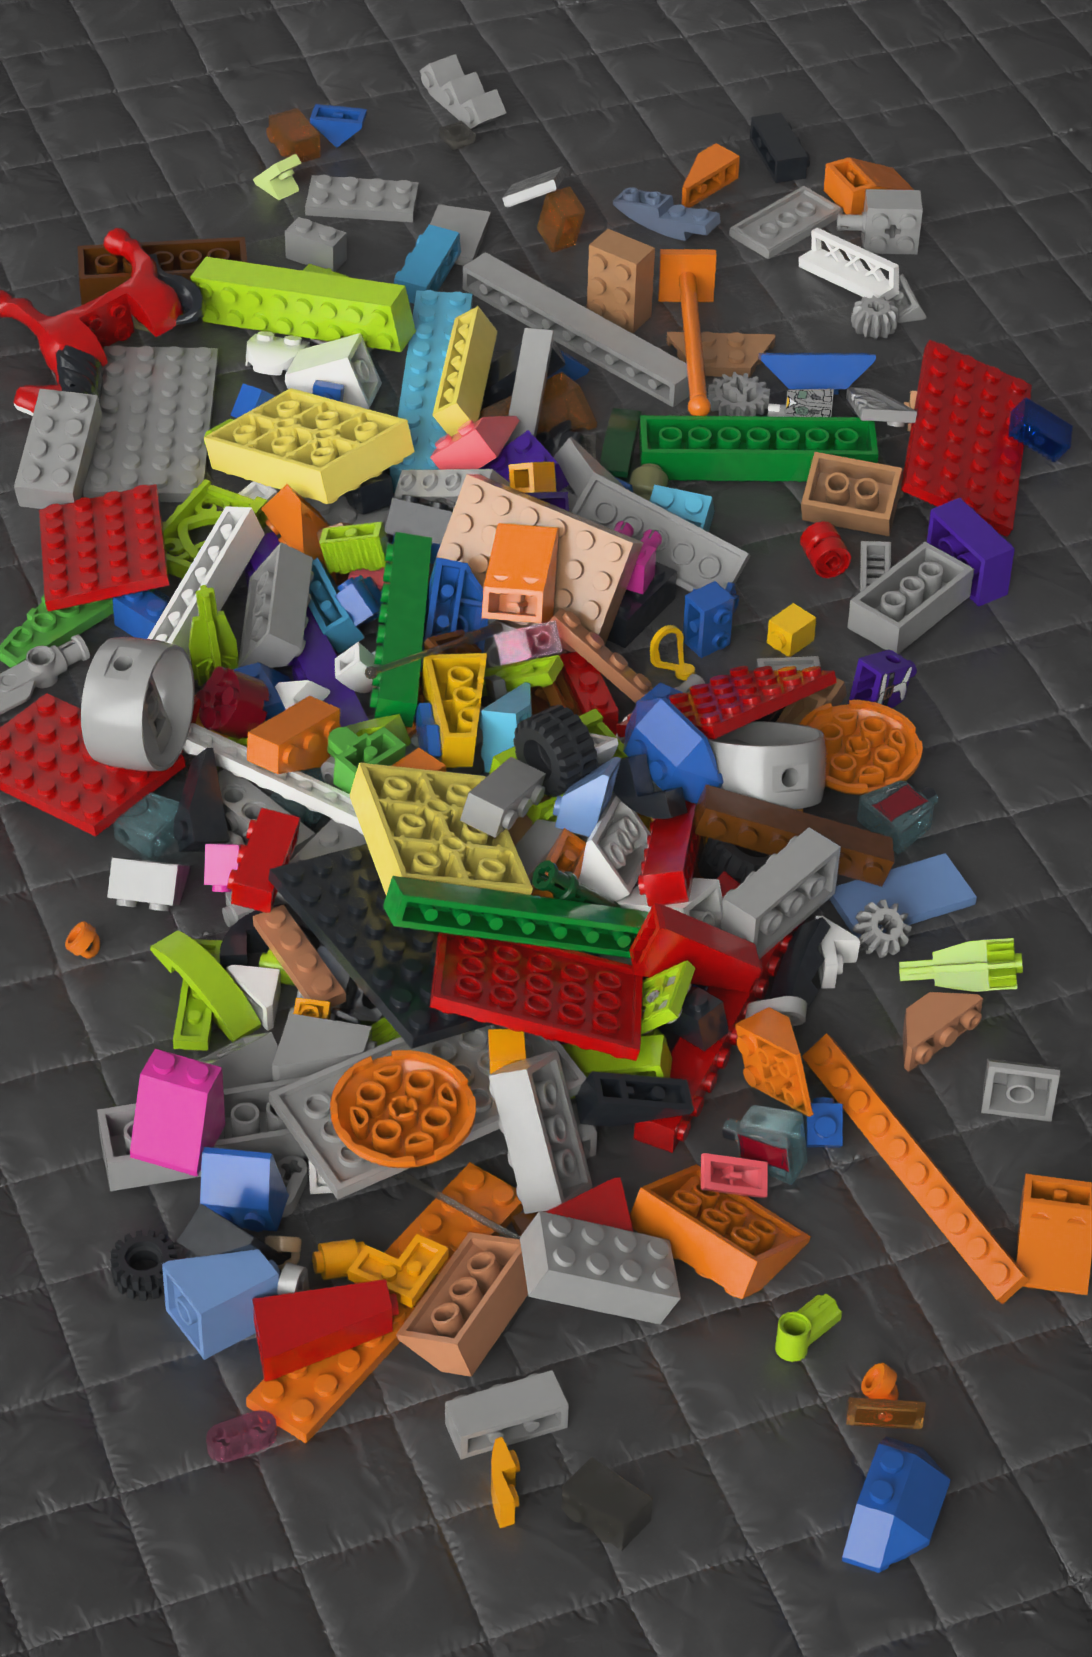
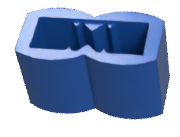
M362 575L355 579L352 577L337 587L339 593L335 595V598L345 608L355 627L368 624L379 617L380 606L383 604V602H380L381 591L371 576L365 579Z

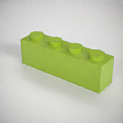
M664 1034L641 1036L640 1052L636 1061L616 1058L610 1054L592 1049H581L572 1044H561L586 1077L594 1071L670 1078L672 1056Z

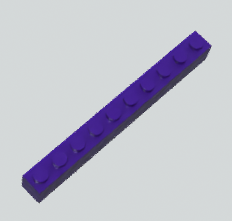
M274 532L266 533L244 569L248 588L250 576L280 544ZM308 606L306 611L308 624L303 639L306 641L304 650L299 657L295 656L287 664V667L291 666L293 669L294 681L309 680L329 689L330 694L323 701L340 708L341 727L367 721L368 718L354 690L348 688L335 678V658L337 656Z

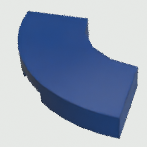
M419 703L415 712L419 747L438 759L442 755L440 727L435 724L432 704Z

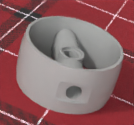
M113 637L106 640L100 646L87 672L81 703L83 740L89 755L95 761L112 767L138 771H164L175 763L186 743L194 708V676L186 651L182 647L168 642L137 637Z
M753 721L719 738L708 739L716 759L718 774L721 773L724 783L721 789L794 810L811 807L822 801L826 781V746L822 731L799 724Z

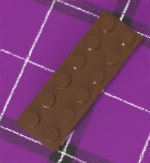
M245 237L140 242L143 250L148 255L154 253L157 255L164 272L182 276L191 281L190 276L205 257L248 263ZM104 244L77 246L81 305L104 295L130 279L132 273L131 263L122 256L109 253L103 246Z

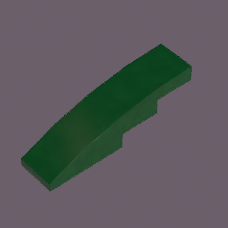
M612 409L600 464L615 477L628 478L633 463L634 448L637 442L642 411Z

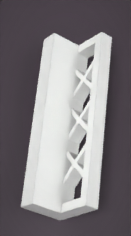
M815 228L811 231L812 250L799 257L800 268L862 297L872 298L874 295L876 298L885 297L886 301L899 294L898 264L822 229ZM821 240L825 242L830 252L821 248ZM839 249L846 252L850 261L844 259ZM860 258L866 261L871 271L865 269ZM880 268L889 271V280L885 278Z

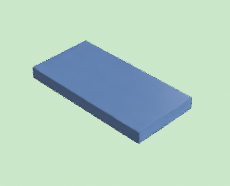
M944 853L891 869L882 887L860 880L836 886L835 894L829 900L851 933L859 938L862 935L853 931V927L859 923L856 915L860 911H865L864 907L870 902L877 905L880 900L886 899L888 907L898 903L897 913L899 915L908 913V917L903 923L911 925L976 904L977 896L947 854Z

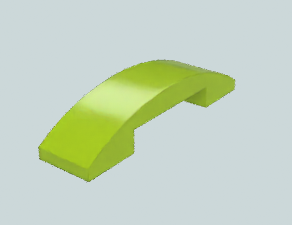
M177 930L150 947L152 953L170 973L177 971L214 1013V1023L231 1042L250 1035L261 1028V1022L231 976L194 939Z

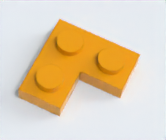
M419 1234L414 1236L399 1259L366 1245L347 1270L348 1280L354 1283H363L386 1279L389 1294L396 1293L399 1303L413 1308L449 1257V1248Z

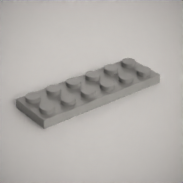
M595 472L591 475L571 513L612 530L619 521H624L620 529L622 530L627 522L634 529L632 538L639 541L646 530H652L649 538H651L654 531H657L662 537V543L656 549V562L676 570V585L688 592H692L693 588L699 589L714 581L723 589L726 588L728 582L735 584L751 557L749 553Z

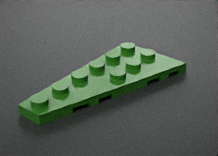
M43 595L41 597V604L37 608H32L27 613V620L22 626L15 627L1 643L0 661L12 668L25 661L26 654L34 647H51L53 645L58 647L70 641L72 636L80 635L113 614V599L109 598L48 612Z

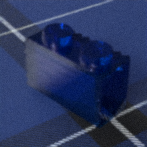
M1025 397L1011 411L1009 437H1014V440L1018 439L1019 442H1023V445H1028V448L1037 451V454H1042V457H1047V460L1051 459V462H1056L1072 445L1073 433L1071 432L1073 431V426Z

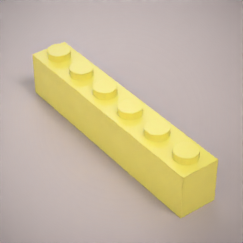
M479 306L456 317L454 320L432 414L444 431L451 437L457 434L459 427L467 421L472 420L476 422L479 420L498 332Z

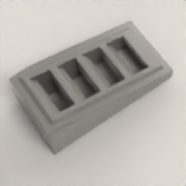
M861 541L860 592L868 587L866 584H872L878 579L867 578V575L882 576L891 569V542ZM867 559H884V561H867ZM867 567H884V570L867 569Z

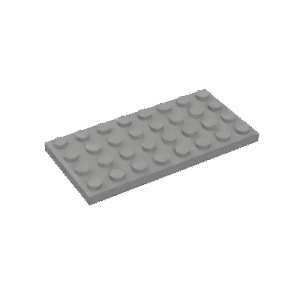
M104 346L108 364L103 366V385L100 398L102 419L84 484V497L94 498L104 496L111 491L122 492L134 489L139 485L156 484L160 502H184L190 496L191 491L206 479L208 452L204 444V437L206 431L211 429L219 358L218 348Z
M492 1024L413 1049L409 1047L402 1037H399L269 1092V1103L338 1200L409 1169L392 1168L371 1163L353 1153L341 1141L333 1127L330 1114L331 1096L341 1076L350 1067L371 1056L372 1060L391 1056V1051L395 1050L425 1052L448 1061L468 1079V1086L476 1099L475 1122L470 1134L462 1144L464 1145L500 1129L497 1105L489 1089L488 1029L509 1028ZM524 1032L526 1059L557 1050L569 1097L577 1095L587 1077L557 1040L551 1041L542 1036Z

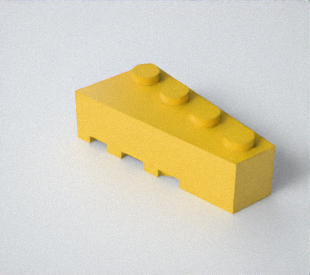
M487 653L424 655L421 688L425 703L432 704L435 724L440 727L442 755L438 759L446 765V768L473 767Z

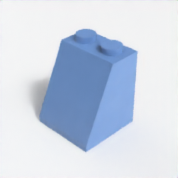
M259 1249L167 1261L162 1264L166 1311L205 1360L256 1333L252 1299L278 1295L277 1287L281 1274L276 1263L273 1260L268 1261Z

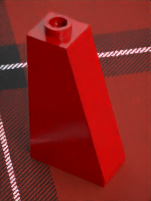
M660 903L653 904L629 949L634 975L652 977L688 960L695 967L691 984L749 992L755 980L762 973V960L758 957L754 943Z
M386 1279L253 1298V1320L264 1382L277 1379L393 1332V1316L399 1315L396 1293L389 1294Z

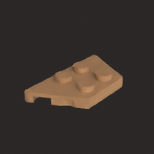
M667 332V345H673L677 349V357L686 363L684 332ZM702 332L705 376L722 377V374H726L732 377L733 372H736L742 376L744 373H748V377H751L756 370V366L762 363L758 358L759 353H766L769 348L773 349L775 346V334Z

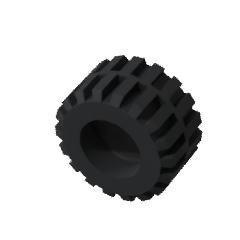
M553 705L521 721L517 725L518 727L515 728V738H513L516 757L519 761L546 773L542 784L545 787V795H552L553 797L561 795L571 785L597 769V751L594 747L593 738L577 714L574 715L571 709L564 708L562 705Z
M708 838L698 861L699 873L706 879H717L725 871L741 885L752 871L756 872L766 864L771 855Z

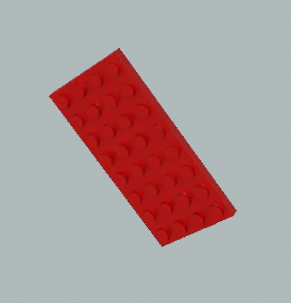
M929 340L924 348L914 410L917 411L916 422L911 425L901 491L937 507L961 498L999 534L1008 537L1014 525L1032 385L1021 378L1004 373L994 366L977 361L970 355L959 353L945 344Z

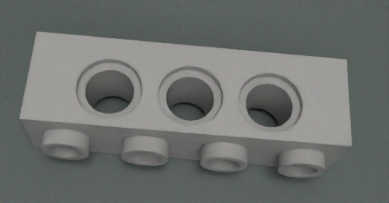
M493 469L402 470L394 498L401 499L402 494L419 498V504L430 506L431 501L449 505L448 511L453 512L466 474H479L510 487V482Z
M226 769L218 773L227 830L240 835L245 845L249 841L247 839L249 823L251 819L257 820L261 808L291 815L246 778L237 777ZM300 822L299 837L291 860L315 836V833L302 822Z

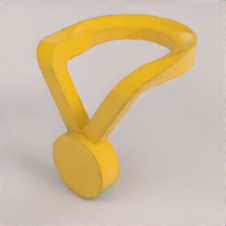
M667 625L656 632L650 644V661L655 667L675 671L677 679L687 680L691 674H695V667L692 664L684 663V636L679 628L674 625ZM667 634H676L679 664L663 662L660 659L659 643Z

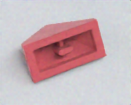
M703 1153L701 1154V1190L766 1198L768 1197V1162Z

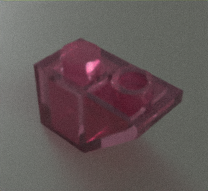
M556 620L494 634L501 665L563 651Z

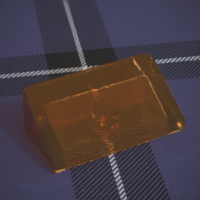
M849 1397L846 1402V1425L922 1429L926 1402Z

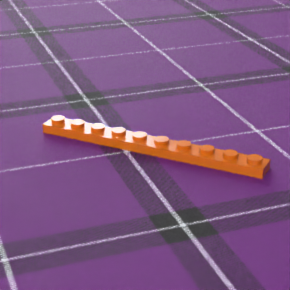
M826 1033L802 1058L837 1102L843 1104L845 1112L995 1299L1004 1304L1030 1279L833 1037Z

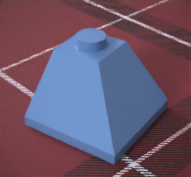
M613 757L571 785L563 796H557L553 808V815L557 816L556 828H566L570 832L590 837L611 799L621 758Z

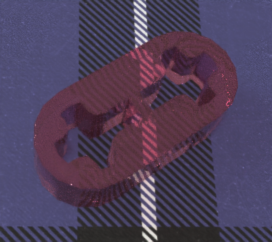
M258 1410L214 1425L207 1432L206 1436L208 1455L217 1462H229L272 1446L277 1438L276 1419L269 1412ZM260 1426V1428L262 1430H266V1432L260 1434L258 1430H254L253 1428ZM224 1439L225 1442L230 1443V1445L223 1446V1444L221 1442H218V1440Z

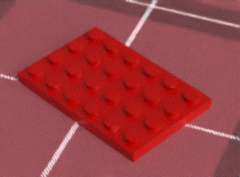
M156 484L139 485L134 489L122 492L111 491L104 496L94 498L84 497L77 499L74 503L51 504L39 510L44 597L48 612L170 585L160 498Z
M739 666L730 669V674L718 675L710 678V683L691 686L688 693L671 695L669 700L708 739H716L837 683L835 671L821 670L820 666L808 667L803 670H797L796 666L783 667L778 670H773L772 666H763L754 670H749L748 666ZM632 713L627 715V720L616 724L618 737H625L626 726Z
M48 693L0 727V790L94 836L99 835L117 821L120 815H124L134 805L136 806L145 799V795L146 797L186 767L183 755H179L175 763L164 771H138L117 768L95 761L89 755L84 744L81 728V709Z
M438 932L430 1007L438 1009L443 1013H454L473 1018L478 1022H488L507 1027L512 1031H523L542 1036L547 1040H557L576 1045L581 1049H592L610 1054L616 1058L636 1061L641 1046L643 976L634 975L632 965L579 951Z

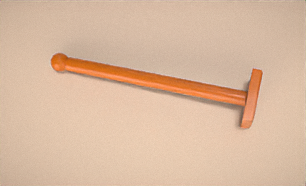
M660 249L658 302H681L690 396L688 411L692 416H707L711 410V404L707 398L698 302H714L716 250Z

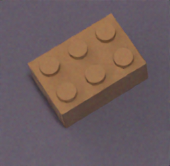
M610 229L605 230L590 243L587 309L631 333H634L651 318L655 248Z
M814 452L801 502L802 520L815 523L825 521L830 522L836 527L890 536L901 493L902 468Z

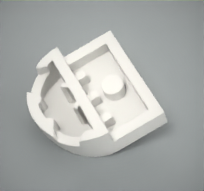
M260 331L247 341L245 365H253V370L258 373L281 375L283 370L287 371L299 350L310 347V342L302 341V338L290 335L281 338L275 337L272 332Z

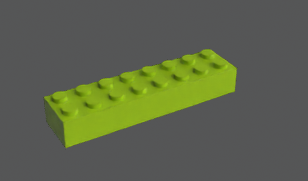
M205 257L190 276L191 281L200 289L201 295L205 300L206 311L202 320L207 323L324 341H334L361 333L366 347L402 352L416 332L405 285L213 257Z

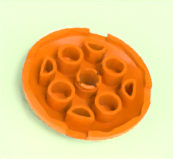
M849 700V704L832 706L831 703H828L811 711L799 723V725L816 728L824 733L826 746L825 787L841 793L872 795L885 792L893 788L894 785L902 783V781L906 782L915 773L921 762L923 745L915 732L916 727L900 712L876 702Z
M395 1050L391 1051V1056L374 1060L370 1056L350 1067L334 1087L330 1102V1114L333 1127L341 1141L359 1157L381 1166L414 1168L442 1160L463 1144L475 1122L476 1099L468 1086V1079L448 1061L425 1052Z

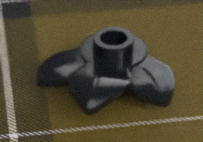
M567 420L555 425L549 432L543 431L536 434V439L554 457L568 438L572 437L580 444L583 435L579 432L570 431L572 422Z

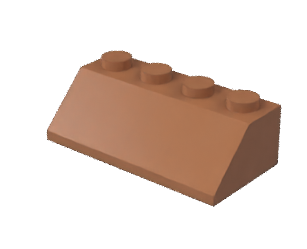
M469 1232L397 1332L398 1340L439 1371L472 1377L528 1296L520 1239Z

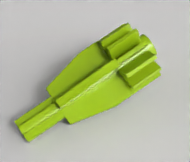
M206 585L200 586V590L195 591L199 616L192 617L189 638L194 680L198 679L199 686L208 681L216 667L220 666L233 670L238 668L239 662L235 635L224 611L217 612L214 588H207Z
M1014 938L968 941L932 952L933 959L899 961L901 982L934 979L935 986L970 992L1017 989V973H1023L1022 953H1015Z

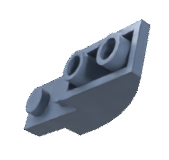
M630 187L624 189L613 200V205L635 222L652 231L678 240L686 241L693 233L707 236L721 223L718 212L708 211L703 208L694 209L684 205H674L672 195L661 194L658 191L649 192Z

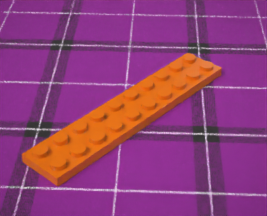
M469 1162L384 1252L399 1259L416 1234L449 1248V1257L413 1308L398 1302L399 1315L393 1316V1332L277 1379L265 1382L263 1379L246 1397V1407L304 1443H307L401 1342L396 1336L397 1332L467 1234L471 1232L499 1236L512 1222V1216L518 1215L523 1210V1205L517 1197L516 1188Z

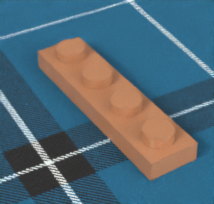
M560 608L546 624L635 703L653 689L647 677L643 674L635 673L628 666V662L622 655L611 652L604 645L603 639L598 634L589 632L581 625L579 618L574 613Z
M284 905L273 908L270 913L262 912L253 916L254 927L304 999L331 1002V1007L346 1002V992Z

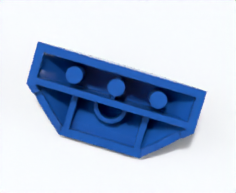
M759 353L758 356L760 361L788 389H834L833 395H838L839 389H847L876 361V355L873 353Z
M436 558L427 590L420 672L423 669L424 642L428 637L462 629L482 650L481 653L484 652L488 619L482 618L483 588L473 575L468 563Z
M666 697L637 702L626 726L623 752L628 757L646 753L652 781L662 791L682 787L684 798L688 802L697 804L706 784L721 788L724 783L721 773L718 774L716 759L708 738Z
M887 1436L879 1442L856 1504L842 1562L880 1573L889 1568L890 1564L901 1561L930 1544L951 1479L923 1447Z

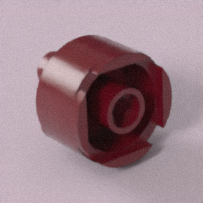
M216 667L203 690L198 691L195 696L201 701L199 709L200 721L208 730L237 739L242 737L248 738V732L264 723L267 712L263 711L264 700L269 702V691L266 684L261 679L229 668Z

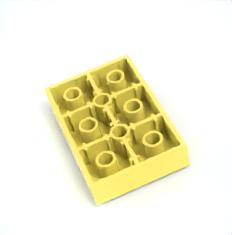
M292 388L204 437L212 469L277 489H282L288 484L302 497L314 499L324 504L336 502L343 494L358 489L363 482L380 476L382 471L392 465L403 462L404 458L415 452L408 420Z
M359 763L350 792V799L386 895L392 876L531 895L533 887L508 829H505L494 838L460 821L468 793L486 778L485 776Z

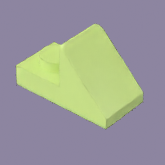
M294 154L275 163L255 177L253 181L278 200L284 199L299 191V187L292 175L295 174L293 169L300 165L301 161L297 154Z

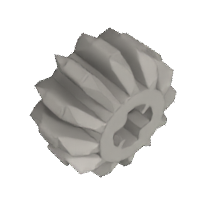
M873 295L872 298L862 297L861 301L855 302L853 313H851V322L856 334H864V338L873 337L877 340L878 337L887 338L897 328L899 313L898 308L894 306V301H886L885 297L876 298Z
M886 899L880 900L877 905L873 902L868 903L864 907L865 911L857 913L856 919L859 923L853 927L854 932L862 935L859 937L860 944L865 942L868 945L866 954H871L876 949L879 958L885 957L888 952L891 955L897 954L900 951V946L904 947L909 941L905 934L911 931L912 926L903 923L908 917V913L899 915L897 913L898 903L888 907Z

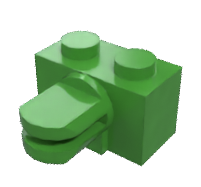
M348 727L333 729L328 736L327 753L335 758L333 784L340 790L350 794L359 763L391 766L405 757L406 744L385 727L371 735L365 733L360 737Z

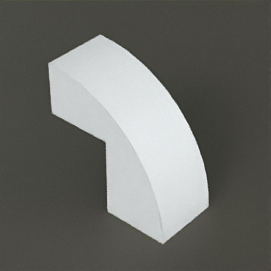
M357 642L335 658V678L356 692L368 693L372 691V688L377 687L372 686L374 667H379V665L374 664L376 651L370 653L361 643Z

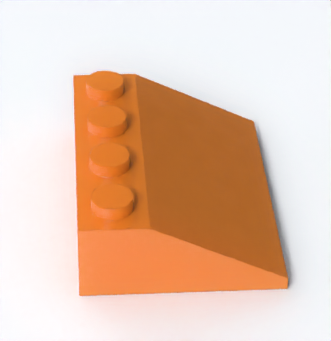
M697 1164L640 1187L630 1213L632 1227L637 1233L670 1240L674 1259L684 1261L693 1267L698 1275L715 1281L724 1287L726 1293L741 1299L760 1291L809 1243L811 1236L748 1196L701 1190V1167Z

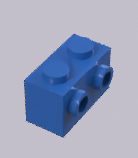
M716 581L685 595L684 643L700 658L721 650L731 643L734 597Z

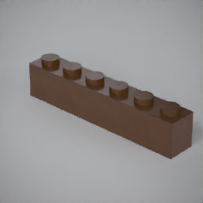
M707 784L694 809L695 834L769 855L778 854L787 846L791 838L799 836L810 827L841 846L838 866L839 875L881 887L894 864L892 837Z

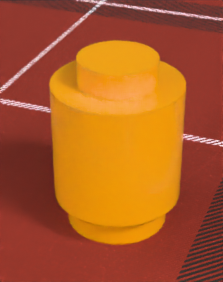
M355 1239L319 1243L318 1251L312 1253L315 1273H321L323 1280L348 1277L347 1270L365 1247L364 1241L356 1242Z

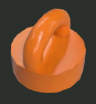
M85 921L78 923L66 939V949L74 955H81L86 959L95 957L100 949V938L96 933V928ZM92 943L91 949L87 950V948Z
M883 1362L874 1365L863 1378L861 1384L862 1393L874 1402L883 1399L889 1403L896 1402L899 1398V1391L895 1384L897 1380L896 1371Z

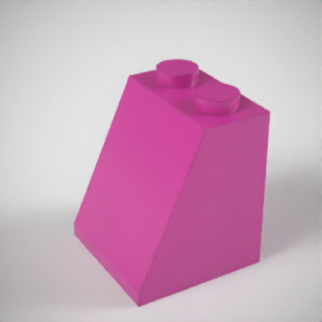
M154 1049L140 1073L130 1157L197 1177L201 1171L203 1148H213L226 1125L222 1067Z

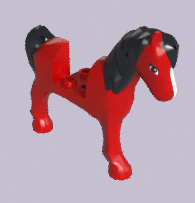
M115 228L108 232L104 238L103 246L112 255L122 256L128 260L132 266V273L130 279L104 295L52 317L38 311L28 298H13L7 291L0 290V318H13L22 322L33 331L38 338L39 347L45 362L55 373L57 385L20 386L14 397V406L17 410L33 416L40 389L98 395L100 403L103 385L102 376L104 374L103 366L108 364L104 346H110L117 341H125L135 332L131 314L155 337L160 336L176 325L198 321L199 317H204L206 304L200 289L195 283L182 276L164 272L155 253L148 255L143 250L141 243L136 239H132L126 230Z

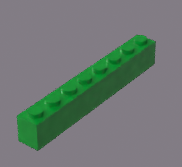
M395 532L393 544L387 543L385 561L390 562V564L385 563L382 581L388 582V584L383 583L380 602H385L386 604H381L378 622L384 623V625L379 624L376 643L382 644V646L377 645L374 664L379 665V667H374L372 686H377V689L372 688L369 707L375 708L374 719L400 714L404 726L412 727L418 701L432 538Z
M392 876L383 905L393 926L626 958H631L629 949L648 915L647 911Z

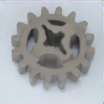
M733 372L732 377L722 374V380L715 378L713 379V384H709L708 399L711 404V411H719V416H756V413L763 415L765 409H768L770 389L766 388V382L758 383L759 377L748 378V373H744L742 376Z

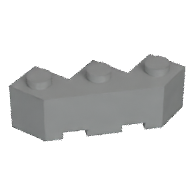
M456 54L429 63L420 70L422 83L427 88L429 94L470 130L496 121L507 114L497 89L485 93L477 72L464 75Z

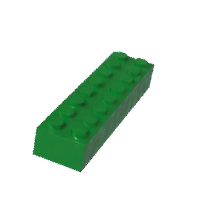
M640 415V466L647 463L656 464L667 474L669 480L805 482L808 479L814 452L878 463L879 454L875 422L863 421L859 417Z

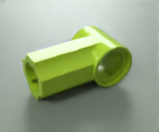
M828 1294L817 1295L797 1312L793 1311L783 1314L778 1322L775 1343L776 1354L780 1358L791 1362L804 1359L808 1353V1346L841 1320L842 1311L837 1306L836 1300Z

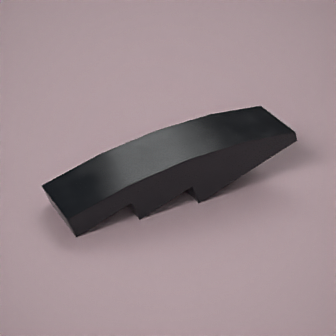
M823 917L799 925L781 961L770 999L783 996L799 997L806 1001L808 1010L819 992L811 980L825 960L817 948L831 928ZM792 1026L793 1032L797 1026Z

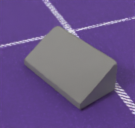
M904 274L899 275V294L888 300L894 301V306L898 308L899 319L897 323L926 319L927 316Z

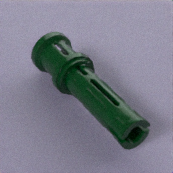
M550 860L541 862L533 873V886L540 891L547 890L551 892L555 899L621 908L616 901H612L595 890L579 883L577 876L572 872L559 870L557 865Z

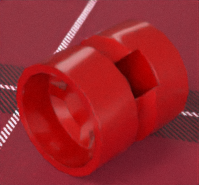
M825 521L816 522L802 533L800 544L817 575L822 578H833L842 574L849 567L851 555L833 524Z

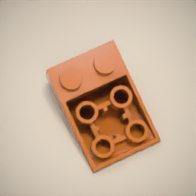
M851 157L826 163L823 191L838 206L843 208L845 214L862 215V212H864L866 189L914 190L892 167Z
M286 484L261 508L268 517L265 523L276 535L280 533L281 537L278 539L280 543L313 557V560L318 558L327 569L317 532L330 525L316 508ZM332 572L330 575L336 583V573Z
M498 523L483 587L482 618L533 623H547L551 620L554 612L559 528Z
M768 1007L736 1023L738 1035L736 1042L742 1054L745 1067L743 1075L746 1082L751 1087L762 1091L788 1105L790 1108L808 1117L812 1116L813 1111L802 1059L789 1017Z
M1025 1174L1020 1202L1016 1263L1030 1280L1022 1287L1087 1295L1092 1258V1182Z

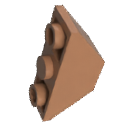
M929 992L906 1008L903 1026L904 1069L910 1072L918 1065L926 1064L933 1054L943 1047L951 1046L962 1033L967 1030H973L982 1018L983 998L978 994Z

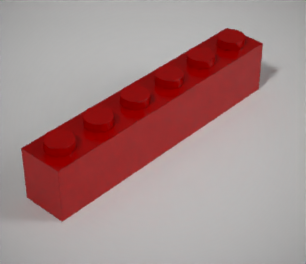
M685 800L688 813L667 819L653 818V822H650L651 835H647L648 848L644 849L645 861L641 862L642 875H638L640 895H646L648 907L653 906L654 903L668 905L689 902L701 835L694 833V809L697 804Z

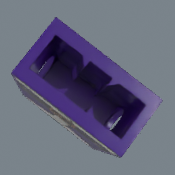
M885 650L859 658L849 700H865L890 708L895 707L904 700L909 680L917 673L915 664L892 650Z

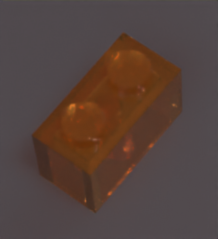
M298 108L269 116V127L266 130L267 137L271 143L275 144L282 157L288 158L297 154L301 163L321 157L320 135Z
M570 186L546 194L537 230L552 253L576 245L584 218L585 209Z

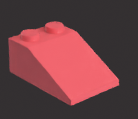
M517 416L482 417L476 422L469 420L459 427L457 434L452 437L447 434L435 443L437 448L430 458L439 470L479 469L498 457L520 420Z

